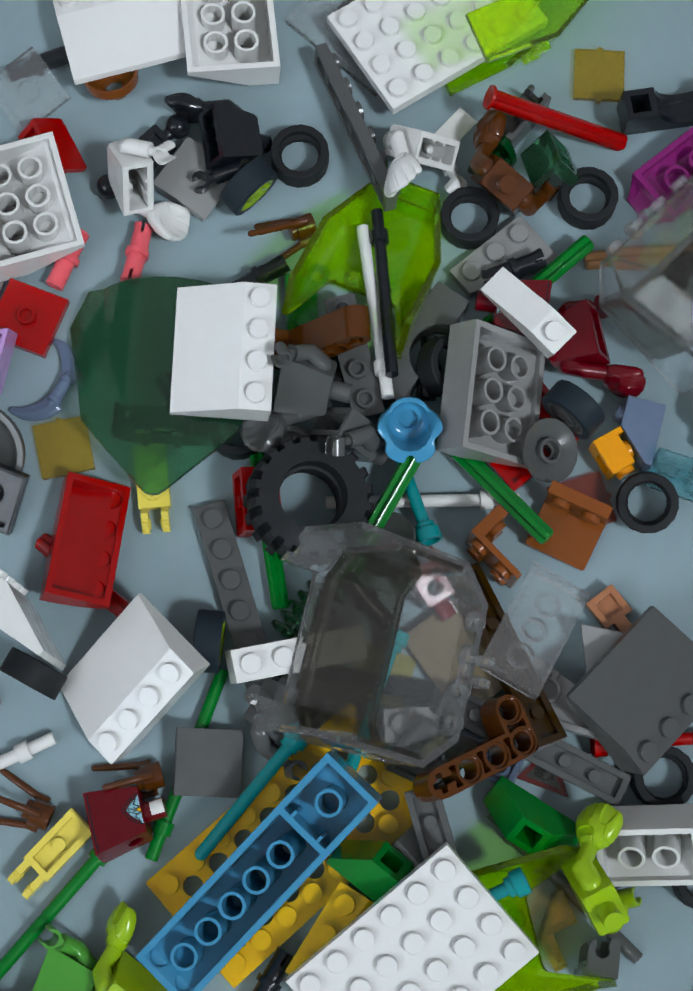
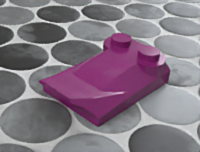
M693 127L632 174L630 192L626 200L648 226L672 222L693 206Z

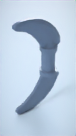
M59 339L53 340V344L61 356L62 374L51 394L49 393L46 399L32 406L22 408L11 407L9 408L11 414L26 421H42L61 412L62 408L60 405L62 404L63 397L70 386L78 383L82 376L81 362L77 353L64 341Z

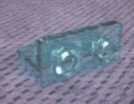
M660 447L654 454L653 463L648 472L652 471L666 477L674 485L679 498L693 502V458ZM644 483L648 488L663 492L654 484Z

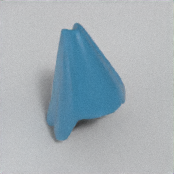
M404 397L393 402L388 410L382 413L377 424L379 435L386 441L385 452L387 456L398 463H405L408 456H413L417 463L431 458L436 450L435 439L443 429L440 417L429 409L425 402L414 397Z

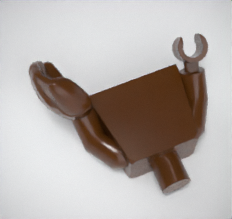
M496 109L488 110L478 121L473 133V143L476 151L471 159L470 167L475 173L470 178L483 190L491 194L512 215L515 216L520 211L525 216H532L547 201L550 202L561 186L554 187L549 183L551 177L547 176L535 191L534 186L502 158L492 154V151L503 137L507 119L502 111Z

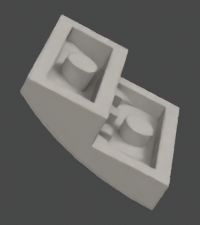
M187 136L173 154L176 158L168 162L155 178L154 188L171 202H178L187 208L190 213L203 222L219 202L220 193L229 181L218 185L216 182L211 183L206 193H195L196 187L206 183L201 179L192 182L194 173L204 171L207 174H211L212 170L206 169L203 145Z

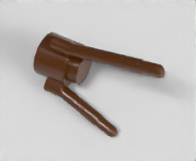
M310 212L292 218L258 223L254 225L255 230L248 231V236L253 237L288 229L292 241L298 240L299 243L281 254L285 260L302 248L311 246V238L318 236L317 227Z
M150 759L140 762L114 763L112 765L100 764L91 767L92 771L140 769L133 771L134 776L103 784L102 789L105 791L136 783L140 790L145 789L142 794L147 799L159 795L158 789L166 787L159 761L151 763Z
M7 769L0 770V773L9 781L36 799L35 801L29 799L25 805L0 795V803L23 812L21 818L27 820L22 821L0 817V825L24 828L35 833L38 828L46 831L56 809L55 805L49 803L51 798L39 793Z

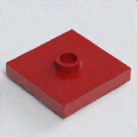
M10 278L0 300V329L9 328L18 334L15 348L45 359L70 302L66 298Z

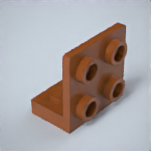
M553 480L538 515L553 529L554 534L544 544H539L529 534L525 544L575 569L584 571L613 507Z
M498 504L470 531L465 542L469 546L466 550L476 562L480 563L483 561L491 569L489 574L500 586L506 584L508 588H511L522 574L492 544L507 526L504 520L508 512Z

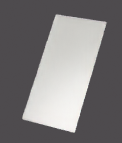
M460 107L434 134L460 141L478 121Z

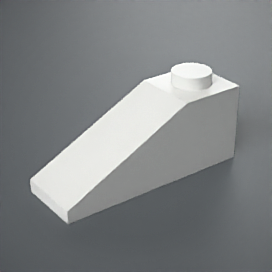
M504 267L480 289L546 358L553 356L577 332L551 305Z

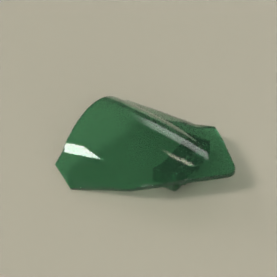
M163 276L135 278L118 282L105 289L88 292L70 327L81 420L135 484L148 495H159L171 487L237 434L244 421L241 419L169 414L177 288L213 285L209 282Z

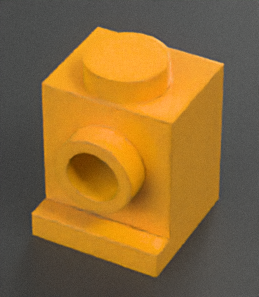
M621 426L594 440L588 448L607 481L616 476L620 481L636 471L633 467L635 462L633 459L635 456L634 451L626 440L622 441L620 438L623 433Z

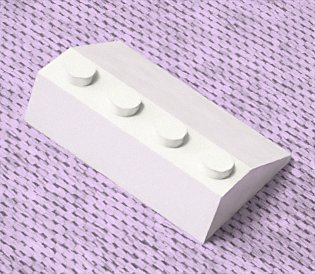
M53 0L75 85L186 57L180 0Z
M180 0L188 76L248 86L279 84L281 66L273 0Z
M53 131L0 145V282L10 280V278L15 279L29 275L85 247Z
M236 282L177 288L169 414L268 421L272 405L274 363L270 356L274 355L277 284Z
M0 569V629L63 671L66 664L33 602L25 597L28 590Z
M139 593L70 671L61 690L88 741L112 765L131 753L208 668L210 663L142 593Z

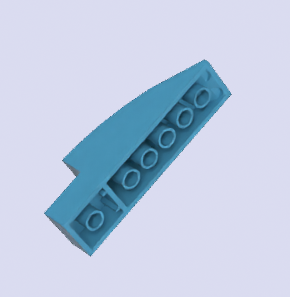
M334 749L327 752L137 954L136 958L168 991H202L383 797Z

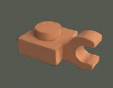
M612 584L585 604V607L602 628L609 629L614 626L617 631L626 632L632 625L626 618V615L632 611V608Z

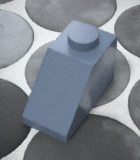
M628 395L623 404L618 403L613 422L618 423V427L621 426L623 433L620 438L622 441L626 440L632 447L635 455L633 457L634 463L639 471L647 472L653 463L666 405Z

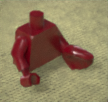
M599 294L595 297L594 302L590 299L564 302L557 312L577 332L553 356L545 357V361L550 360L551 364L565 375L601 380L603 385L617 397L639 396L644 391L646 378L643 376L644 373L641 368L619 364L607 365L610 364V358L601 324V319L608 318L612 309L611 306H605L608 301L607 296Z

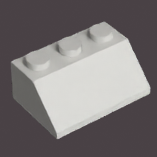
M693 804L612 806L622 813L624 819L623 826L615 841L610 846L599 850L596 855L598 862L614 887L693 885Z

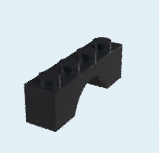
M654 87L623 91L617 106L621 132L626 135L693 126V91L674 95L658 93Z

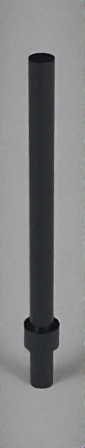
M374 208L371 210L372 230L370 231V244L374 247L385 374L388 378H394L399 373L386 247L389 244L388 230L384 226L383 210L381 208Z

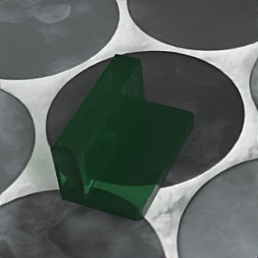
M548 130L520 155L530 183L535 188H538L553 173L557 174L570 187L580 179L567 147Z

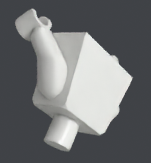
M393 124L390 131L386 132L383 137L385 155L394 157L387 172L384 195L388 198L394 197L400 189L406 187L409 182L415 179L416 175L422 172L421 165L441 169L444 176L450 177V180L444 186L449 194L458 188L467 187V181L457 174L458 167L455 163L461 142L427 131Z
M124 137L110 143L107 146L108 179L123 216L139 214L146 217L153 230L166 240L180 241L186 238L189 232V210L170 201L154 204V174L151 157L153 156L159 165L172 161L176 156L170 155L168 151L176 147L175 143L167 140L158 146H154L152 142Z

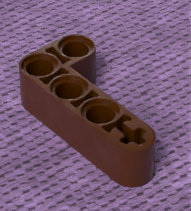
M348 305L288 331L275 328L274 346L280 341L284 342L287 347L288 344H315L328 357H334L371 341L369 308L365 305ZM274 348V355H279ZM273 364V369L281 370V368H278Z
M507 694L486 701L480 709V717L489 738L420 772L413 781L415 796L420 801L426 803L450 798L532 755L537 748V738L518 698ZM499 706H500V707L502 708V710H503V713H504V717H503V718H502V716H501L500 713H499ZM514 738H515L516 741H517L518 749H516V747L514 746V743H513V739H514ZM487 751L491 755V763L487 760ZM460 764L462 765L465 771L464 778L461 776L459 772ZM442 778L444 783L433 787L437 779Z

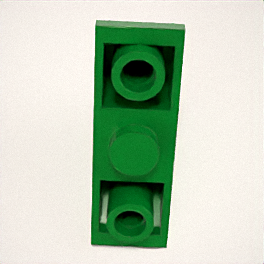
M501 775L484 796L483 802L505 839L533 857L568 855L578 843L576 822Z
M343 840L326 861L327 864L374 902L415 868L412 861L387 841Z

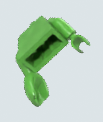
M52 924L45 925V928L52 932L53 936L46 941L38 937V941L48 951L32 991H96L92 973L97 960L85 943L67 934H61Z

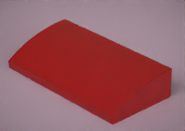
M68 471L62 483L39 600L85 608L108 609L110 607L131 487Z

